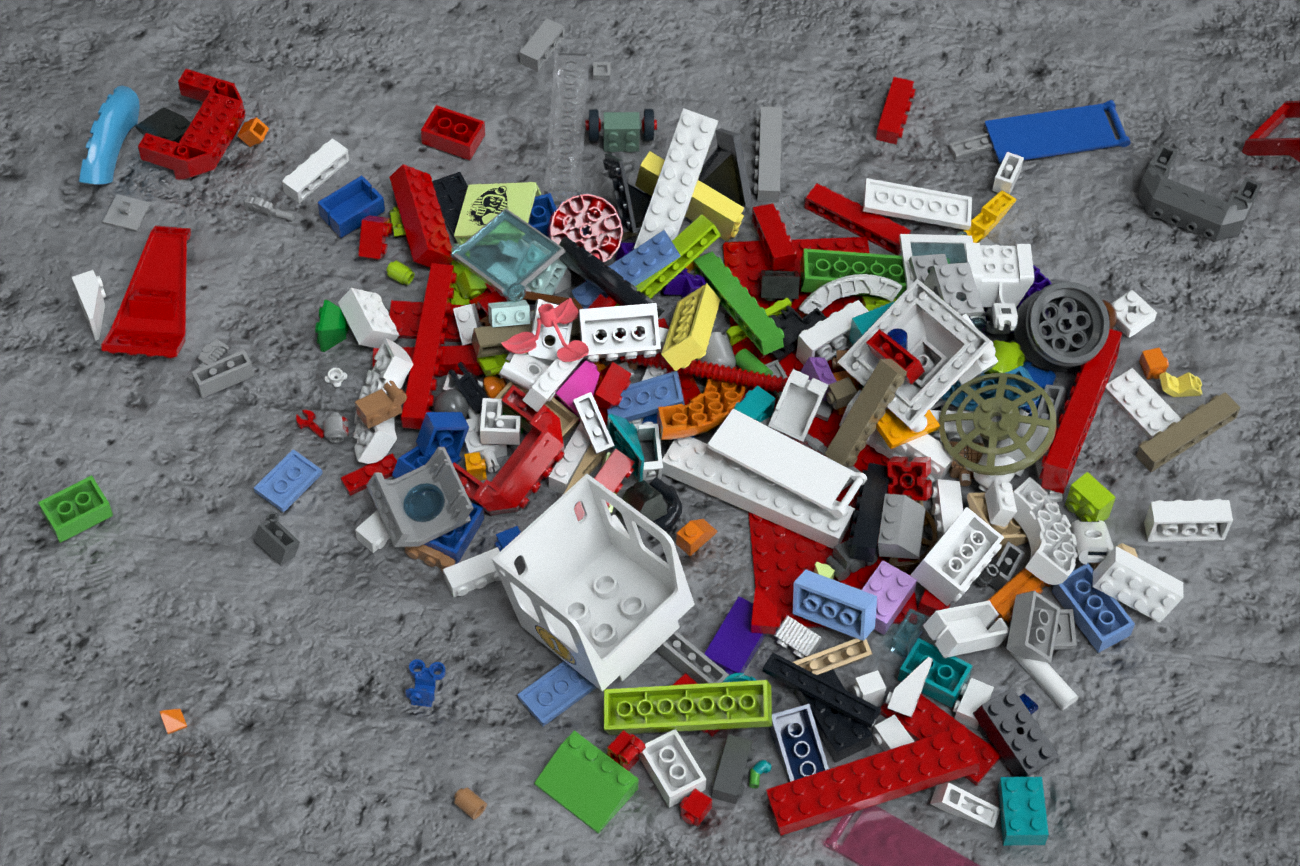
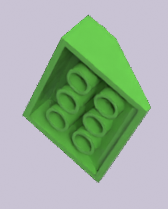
M574 730L560 745L534 785L599 834L638 790L639 779Z

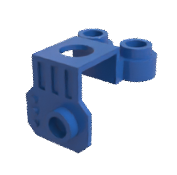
M415 659L409 664V672L415 677V688L406 689V697L411 700V705L432 707V702L435 701L436 680H441L445 677V666L441 662H434L429 668H425V663L422 660ZM415 669H421L419 672H414ZM436 671H440V672H441V674H439V675H435L434 673H435Z

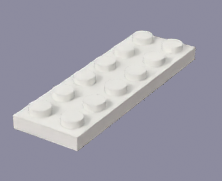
M866 178L863 202L864 212L969 230L971 227L972 197Z

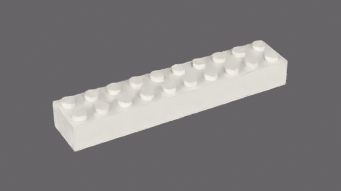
M692 437L674 439L662 459V474L834 549L835 545L842 542L853 522L855 508L848 505L843 518L838 519L830 511L707 447L708 444ZM835 500L833 505L839 506L841 502Z

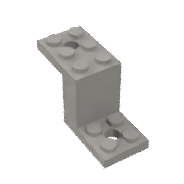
M945 254L911 256L908 261L914 281L916 279L920 280L961 316L965 314L967 316H980L983 314L984 310L969 262L948 264Z

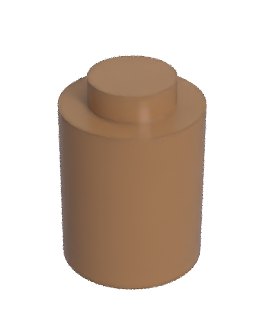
M468 787L459 789L454 796V804L473 820L477 819L487 807V803Z

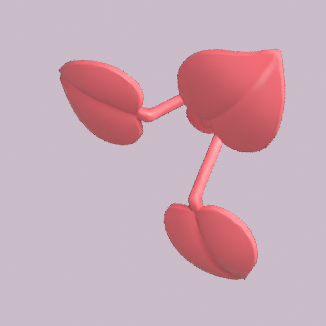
M571 298L556 308L552 304H543L538 308L540 318H537L536 335L531 332H521L512 336L507 341L501 342L502 346L509 352L516 354L527 353L536 348V340L539 339L541 324H543L545 327L554 326L564 346L557 351L559 360L572 362L589 354L588 346L582 341L574 340L567 345L557 325L558 323H570L578 317V309Z

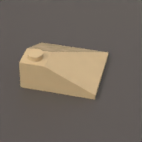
M987 492L968 493L969 509L1004 537L999 543L1002 547L1008 541L1015 546L1029 542L1024 530L1014 518L1011 519L1006 527L990 523L985 493Z

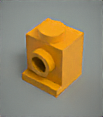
M480 452L464 454L466 471L479 481L486 480L485 459H481Z

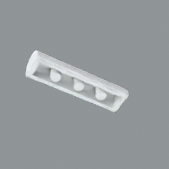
M1009 651L1062 711L1078 700L1076 693L1047 662L1020 658Z

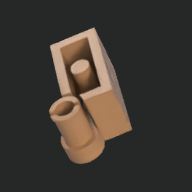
M394 381L386 382L383 387L384 390L380 389L355 401L357 415L368 429L402 413L401 405L406 401L407 395L396 386Z

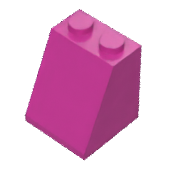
M587 360L578 364L553 396L578 418L579 415L573 400L590 392L593 395L600 375L597 371V366Z

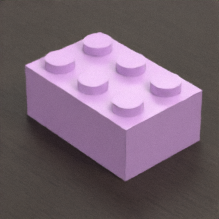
M883 560L862 591L877 596L874 630L885 635L914 593L917 579Z

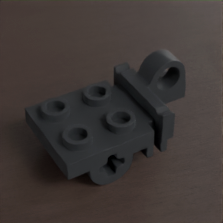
M786 306L787 312L782 309L779 316H769L784 333V347L770 353L778 362L797 349L798 336L803 330H808L817 322L827 319L818 308L814 309L803 319L791 306Z

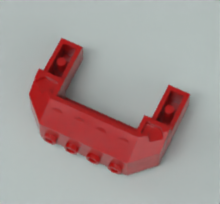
M185 69L178 80L180 93L182 96L202 101L203 104L180 142L176 143L146 133L138 145L141 160L174 170L175 179L177 180L214 170L244 121L246 112L234 83L189 69Z
M514 385L502 398V404L530 424L531 430L491 482L486 479L482 483L453 462V466L469 500L483 507V511L490 516L518 512L520 508L524 509L530 501L528 497L532 492L535 494L542 485L540 484L541 480L544 477H549L553 471L551 467L555 462L559 463L565 455L563 452L564 443L560 418L545 405L538 412L523 401L526 394Z

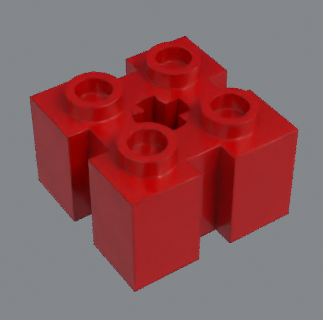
M892 456L887 461L888 477H893V480L888 484V494L910 495L912 500L927 501L932 496V480H927L928 475L931 473V457H915L910 462L908 457Z

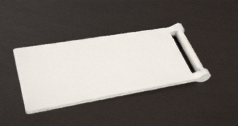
M732 409L707 446L713 451L830 511L838 519L843 518L846 512L845 509L860 486L864 485L867 480V476L864 473L854 472L735 409ZM851 477L854 480L852 486L839 506H834V501Z

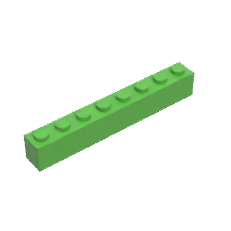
M710 252L693 260L695 274L704 277L705 282L719 297L723 308L763 355L784 347V333L782 329L778 328L774 320L766 315L764 308L760 307L756 299L749 295L746 287H742L739 279L732 275L729 267L724 266L720 257Z

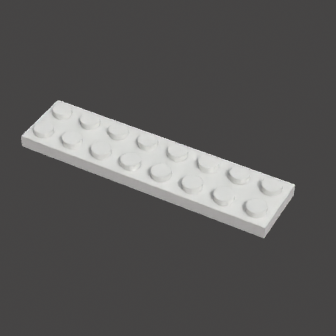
M683 108L634 249L663 230L666 231L671 241L679 235L716 131L718 120Z

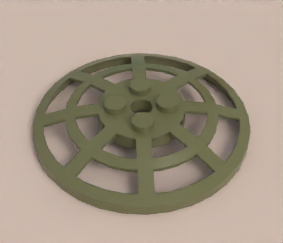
M992 373L976 377L964 383L951 394L941 411L939 432L946 452L960 466L978 474L990 476L1006 475L1029 467L1045 454L1054 439L1057 418L1050 397L1037 383L1016 374ZM999 379L998 384L984 386L975 391L970 387L981 381ZM1007 379L1018 380L1034 387L1035 390L1025 393L1017 387L1006 385ZM997 389L996 396L985 400L979 395L983 392ZM1005 390L1015 392L1021 396L1014 401L1003 398ZM962 391L968 396L959 406L957 413L946 415L947 409L955 397ZM1040 395L1044 397L1049 408L1050 420L1038 418L1037 408L1032 399ZM972 399L978 404L973 413H963L966 405ZM1027 402L1031 409L1032 417L1020 415L1018 407ZM995 416L1002 418L999 422L992 421V418ZM962 420H973L974 429L966 435L962 428ZM956 421L957 432L962 440L954 447L950 445L944 427L945 422ZM1020 423L1031 424L1027 433L1022 438L1016 433ZM1037 426L1049 428L1044 441L1032 452L1026 443L1033 436ZM980 435L982 438L989 440L988 448L980 446L972 440ZM1010 437L1014 442L1012 445L996 448L997 441ZM968 446L977 452L987 454V465L971 462L958 453ZM1020 449L1026 457L1012 464L995 466L996 455L1007 454Z

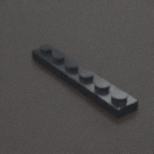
M772 652L763 667L762 672L869 728L873 727L881 713V708Z

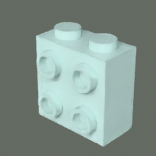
M533 245L516 277L519 280L523 279L552 253L544 247ZM558 258L526 286L535 293L553 295L568 266Z

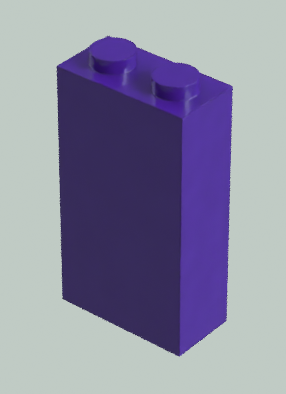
M738 596L704 653L729 675L745 672L766 634L751 633L753 603Z

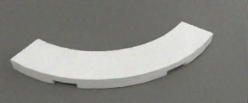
M858 274L845 276L819 287L804 300L799 310L807 315L816 308L822 311L834 300L858 293H869L892 302L902 289V285L877 275Z

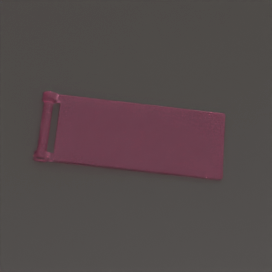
M876 805L864 809L842 846L837 841L855 812L844 815L830 838H827L824 842L826 848L838 852L860 866H980Z

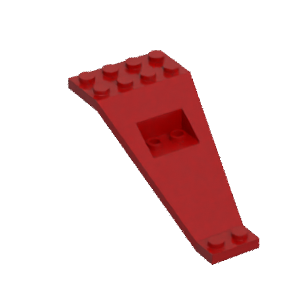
M154 226L147 239L114 323L101 344L102 351H108L112 354L118 352L127 353L128 355L145 354L149 357L158 355L165 358H174L178 356L186 341L187 241L191 236L190 228Z

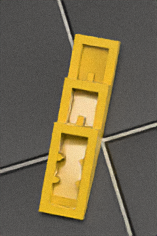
M1001 190L971 220L970 229L964 230L959 235L972 236L973 243L980 242L1006 215L1017 199Z

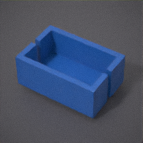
M363 176L358 177L318 202L320 217L329 226L331 225L333 231L340 238L360 227L362 220L367 216H378L385 211L384 198L375 188H372V185Z

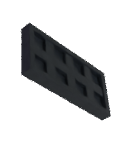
M461 172L432 181L442 216L453 237L468 189V185Z

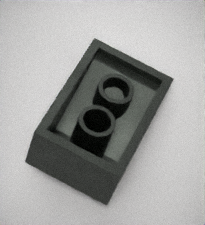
M163 107L135 127L143 135L148 133L179 143L191 122L183 115Z

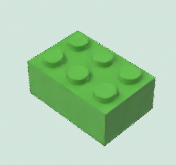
M92 475L38 502L42 515L59 543L113 516L108 500Z

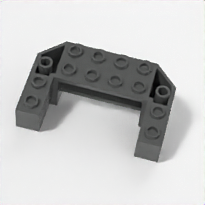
M1161 144L1154 159L1150 161L1138 192V196L1147 213L1214 241L1239 235L1259 195L1262 183L1245 177L1238 193L1232 192L1228 202L1168 179L1178 150Z

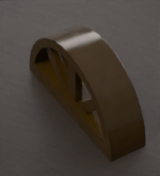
M926 510L923 527L928 534L929 540L922 538L921 545L929 547L928 550L919 559L898 562V558L890 557L889 560L890 565L908 575L913 573L937 542L936 524Z

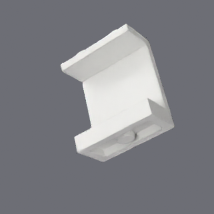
M645 422L639 425L637 435L639 441L653 440L655 461L644 462L643 480L649 481L656 477L661 480L663 463L658 424H653V422Z

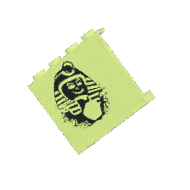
M536 182L468 185L454 234L459 246H466L465 242L505 208L528 223L535 196H541ZM505 221L476 247L499 246L501 241L506 243L511 241L518 245L520 240H523L522 238L526 235Z

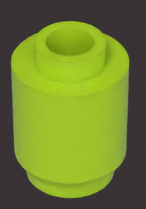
M397 260L390 262L386 269L388 272L387 276L402 285H409L415 276L411 268Z

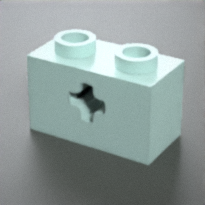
M526 300L488 303L489 323L492 327L530 324V308Z

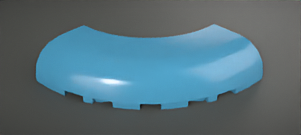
M122 85L118 86L113 90L114 94H109L106 102L100 107L98 111L100 117L97 121L94 120L90 131L93 136L89 138L86 144L88 155L86 160L83 159L79 182L89 184H108L113 182L116 161L122 143L130 129L138 124L139 98L131 88Z

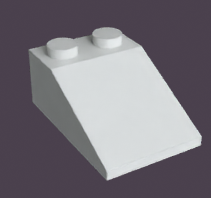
M94 270L73 276L72 280L78 300L96 341L100 337L105 309L103 298L106 297V294L102 287L103 283L100 276H96Z

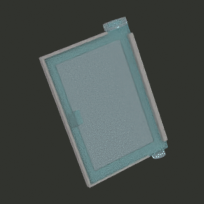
M505 208L462 245L459 243L454 244L451 249L452 254L450 255L454 260L507 299L519 302L526 294L525 286L564 254L565 250Z

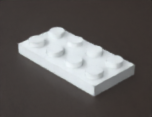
M1133 368L1106 385L1105 392L1149 439H1152L1157 432L1165 431L1171 423H1177L1181 420Z

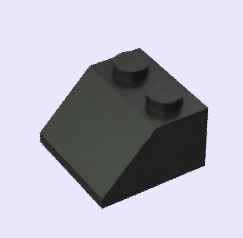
M761 270V298H765V301H776V298L783 300L788 298L791 302H794V299H799L800 277L798 271Z
M644 480L636 482L633 486L629 487L622 500L651 521L667 514L662 494ZM617 510L616 516L624 522L622 514Z

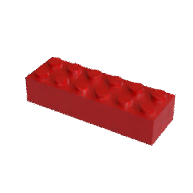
M402 164L389 178L413 260L430 268L431 263L449 265L454 260L452 258L454 253L432 178L426 172Z

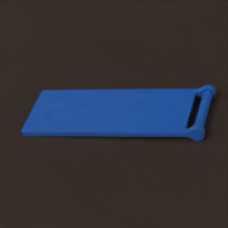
M1113 100L1096 105L987 120L984 123L1000 164H1002L1007 152L1028 160L1115 146L1127 147L1131 144L1130 138L1126 136L1118 117ZM1104 110L1109 111L1120 139L1116 140Z

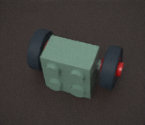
M590 109L589 120H586V131H589V141H598L601 127L604 129V152H639L641 127L644 133V140L653 141L654 130H657V119L654 120L653 109H644L642 123L639 112H604V122L601 123L599 111L597 109Z

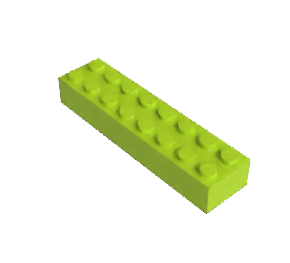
M768 680L604 690V730L609 735H620L623 730L628 734L670 732L674 729L679 732L772 726L771 685Z

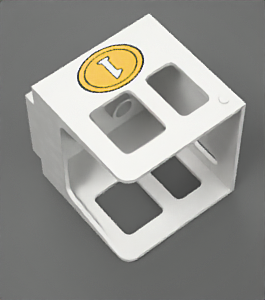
M588 474L582 477L492 559L521 627L601 691L605 690L616 678L624 681L680 628L678 620L695 605L672 538L662 528ZM579 501L585 512L583 519L580 521L577 520L574 512V506ZM606 501L622 514L629 534L613 522ZM636 524L660 541L668 563L645 547ZM521 555L526 568L521 575H518L514 561Z

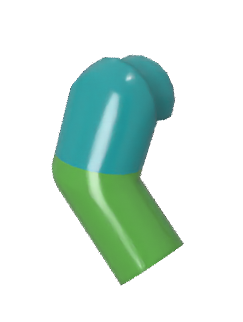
M760 760L750 769V788H759L760 775L763 772L768 773L771 771L772 766L769 762Z

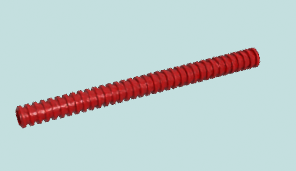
M661 352L657 353L655 357L644 358V355H637L635 359H625V356L620 357L622 362L626 360L627 363L632 362V364L649 365L651 368L655 366L656 369L661 367V370L666 368L667 371H675L662 356ZM696 359L691 361L690 365L686 368L677 370L678 373H689L691 376L693 374L696 377L700 375L701 378L718 379L720 382L724 380L725 383L730 381V384L735 382L736 385L740 383L742 386H753V388L758 385L760 388H764L765 391L769 389L771 392L776 391V393L783 392L788 380L787 377L785 379L782 376L777 378V375L772 377L771 374L754 373L752 370L748 372L747 369L742 371V368L736 369V367H725V365L719 366L717 363L713 365L712 362L708 364L707 361L703 363L701 360L696 361Z

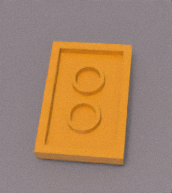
M890 409L885 410L884 416L876 424V429L890 449L934 432L940 427V424L930 410L924 415L927 418V426L920 432L912 431Z

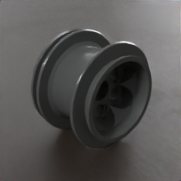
M1058 282L1035 292L1023 301L1017 310L1018 322L1013 330L1015 342L1020 345V350L1028 362H1032V365L1044 371L1063 372L1090 361L1099 353L1108 338L1110 321L1104 302L1092 289L1080 283ZM1062 306L1068 309L1067 313L1063 311ZM1045 310L1050 311V318L1046 316ZM1061 322H1064L1066 330L1064 329V326L1061 325ZM1042 327L1046 329L1047 336L1042 334ZM1072 336L1077 338V344L1072 341ZM1055 341L1060 343V349L1056 348Z

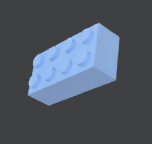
M805 570L795 580L793 614L863 641L875 628L876 595Z

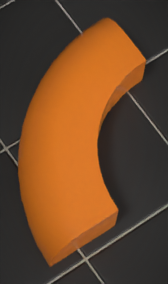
M710 378L707 379L705 392L692 399L690 404L684 406L681 403L673 406L658 407L657 424L660 440L695 436L721 425L732 409H734L735 404L742 401L745 386H742L740 383L736 385L735 382L730 384V381L725 383L724 380L720 382L718 379L713 380Z

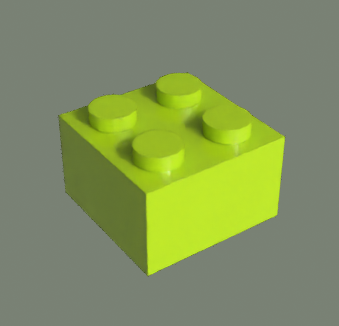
M1086 472L1071 484L1065 505L1082 522H1099V520L1104 522L1110 516L1116 497L1091 474Z

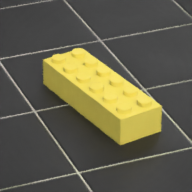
M707 283L677 302L662 351V356L675 371L680 368H686L690 365L691 361L696 358L701 359L706 354L720 303L719 297Z

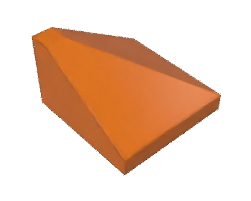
M181 709L159 711L167 734L187 727Z

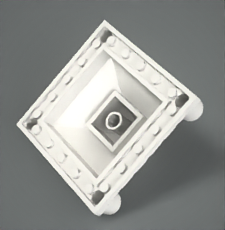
M916 279L847 351L838 363L853 378L865 386L880 361L871 353L866 342L879 329L919 359L925 372L912 385L904 380V383L895 392V398L888 404L887 408L912 431L920 432L927 426V418L924 415L939 398L950 389L978 358L981 361H989L994 357L996 351L993 342L920 280Z

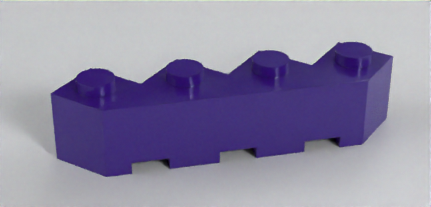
M621 242L616 261L633 251L636 243ZM684 268L662 288V291L667 295H682V298L705 285L706 282L704 277L698 274L693 276L687 272L688 269Z

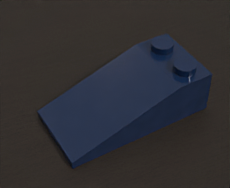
M810 704L772 714V726L769 728L789 782L829 769Z

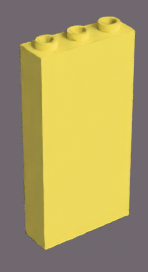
M649 151L640 165L635 187L652 196L665 160ZM698 180L685 217L694 222L702 214L716 226L721 234L720 238L728 242L731 237L735 238L739 231V227L742 224L741 221L744 218L742 214L744 207Z

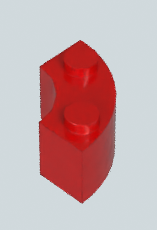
M486 291L470 300L469 304L475 303L480 321L489 315L488 303L508 301L505 296H501L497 291L491 294Z

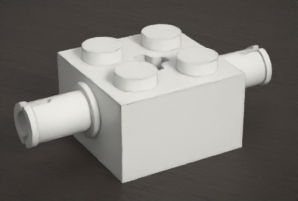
M469 404L468 415L470 419L466 420L469 430L463 443L466 454L480 452L481 459H485L488 472H493L492 467H494L496 472L500 469L496 458L507 455V444L481 443L480 413L477 414L474 409L472 410Z

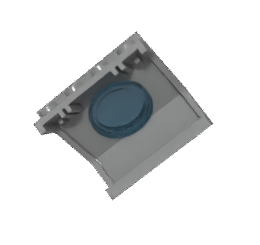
M438 447L425 465L393 480H385L381 472H376L367 484L394 547L421 546L471 521L469 514L473 510L472 503L445 447Z

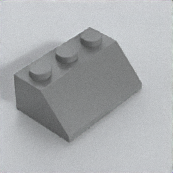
M885 494L878 540L879 556L919 559L926 510L924 506L906 495Z
M1036 591L1016 595L1006 649L1020 658L1047 663L1051 662L1060 608Z

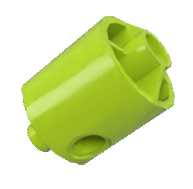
M994 340L993 346L995 347V357L998 362L993 368L983 374L1006 373L1019 366H1023L1025 355L1020 350V345L1016 342L1008 343Z

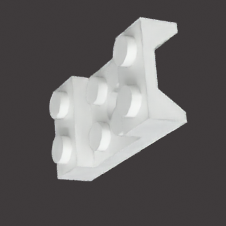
M540 299L536 301L531 333L536 335L537 318H540L538 308L543 304H551ZM573 321L567 324H557L567 345L569 344ZM541 324L539 339L536 340L537 346L527 352V354L551 366L558 358L557 351L564 347L554 326L545 327ZM549 335L554 338L553 346L545 344L544 339L546 336Z

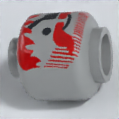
M330 414L323 421L324 436L330 442L340 443L348 437V420L341 416V414Z

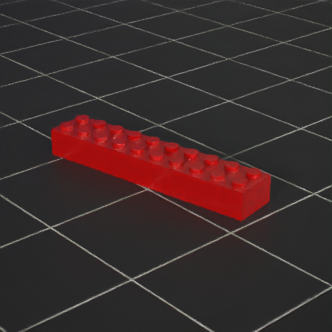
M1109 329L1108 338L1103 348L1094 358L1081 365L1082 372H1078L1075 380L1077 385L1072 386L1070 392L1071 399L1066 401L1064 407L1066 412L1061 414L1058 423L1060 426L1059 428L1056 427L1054 440L1047 450L1048 455H1044L1041 467L1044 468H1042L1039 479H1042V488L1064 494L1117 361L1122 332Z
M961 726L766 789V793L780 836L977 773L979 772V760L966 727Z

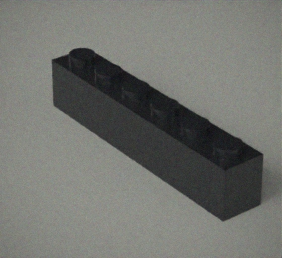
M869 463L868 469H863L867 480L859 489V494L862 497L858 496L856 508H859V510H855L853 522H856V524H852L850 535L854 537H849L847 549L851 550L850 558L873 562L881 525L885 494H887L890 477H888V466Z

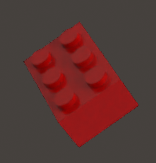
M438 105L434 107L421 129L422 144L467 160L472 159L485 137V121Z

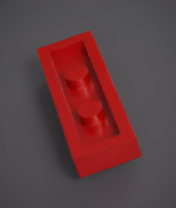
M393 453L389 454L376 463H370L341 477V482L349 496L368 488L367 484L376 472H381L384 479L391 477L397 460Z

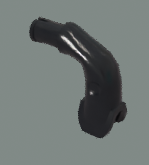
M656 477L650 485L662 494L663 499L668 501L670 506L667 508L666 515L652 522L669 535L682 514V503L675 488Z

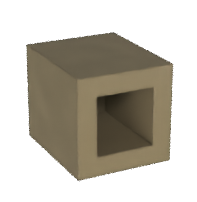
M848 377L829 384L826 398L828 403L832 404L835 410L847 406L858 391Z

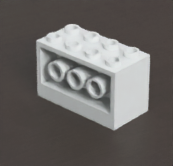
M656 303L579 310L581 341L589 349V354L584 356L582 360L587 359L588 362H598L599 358H606V361H613L621 356H625V359H635L637 355H644V358L655 357L659 353L661 348ZM639 330L643 334L641 337H638L634 333ZM617 332H621L624 335L622 339L615 336ZM598 334H602V336H605V338H603V340H599V338H596V336H598Z
M966 507L910 576L917 579V582L946 606L952 601L956 603L992 560L991 558L1000 550L1002 545L999 543L1004 537Z

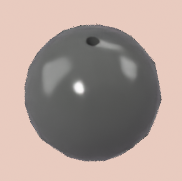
M457 389L442 391L436 396L433 404V412H462L465 419L469 409L468 401Z

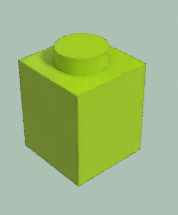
M463 270L457 278V284L463 299H474L487 288L485 282L469 270Z

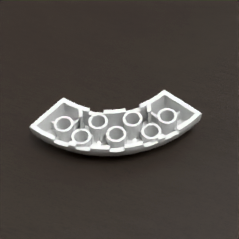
M385 338L374 357L377 361L373 370H368L367 385L362 386L359 399L380 389L384 390V384L386 382L389 383L390 380L394 381L399 389L402 388L413 366L411 358L402 347ZM357 412L355 413L354 423L356 427L353 437L357 439L354 449L359 462L367 464L376 463L388 454L397 440L394 425L395 417L368 429L358 417Z
M1029 477L1013 492L1017 513L1013 518L1024 530L1031 547L1030 561L1025 568L1047 584H1061L1069 577L1076 565L1075 560L1078 557L1075 549L1077 546L1076 537L1069 529L1071 524L1066 515H1061L1058 508L1059 505L1056 502L1052 503L1046 496L1047 492Z

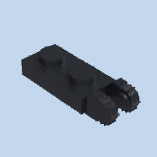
M459 362L458 367L464 373V376L459 378L453 369L449 370V374L474 411L479 414L482 412L483 398L490 397L462 362Z

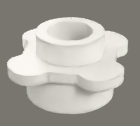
M332 368L328 372V376L325 377V382L331 383L334 387L338 388L343 380L347 379V374L343 373L339 368Z

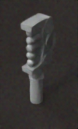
M247 196L244 201V207L247 212L254 210L268 215V218H272L275 215L276 217L291 221L294 219L293 213L274 209L273 204L265 201L263 198Z
M218 339L207 344L198 357L200 365L195 370L216 362L223 353H229V347ZM192 373L187 377L190 383L194 382Z

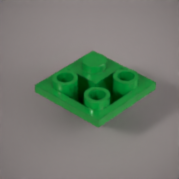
M324 300L323 307L319 308L320 321L316 322L315 333H318L317 344H320L321 352H326L347 339L349 324L341 308L329 300Z

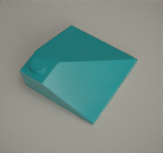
M609 414L607 429L615 445L613 448L619 450L635 462L632 465L634 469L632 473L638 482L643 481L644 455L637 435V428L633 423L630 424L627 419Z

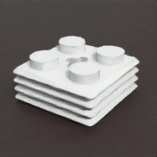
M1130 290L1111 303L1117 313L1116 326L1129 338L1155 321L1157 312L1133 290Z

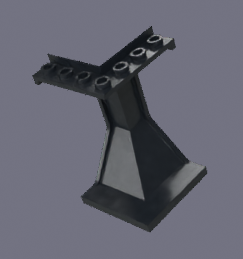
M722 128L715 131L717 148L704 163L698 180L740 206L751 207L753 204L740 134ZM612 153L604 154L603 165L608 172L601 174L613 182L623 232H640L639 227L643 224L652 196L627 183L623 160L613 156Z

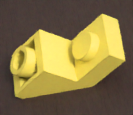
M1167 372L1159 375L1162 390L1172 397L1202 395L1201 380L1189 372L1178 378Z

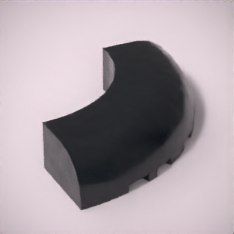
M566 236L562 238L559 245L564 248L565 253L559 257L560 260L577 276L607 297H611L617 305L627 306L655 303L648 296L637 291V287L624 280V277L607 265H604V262L586 249L576 246L577 244ZM657 304V315L659 318L665 310Z

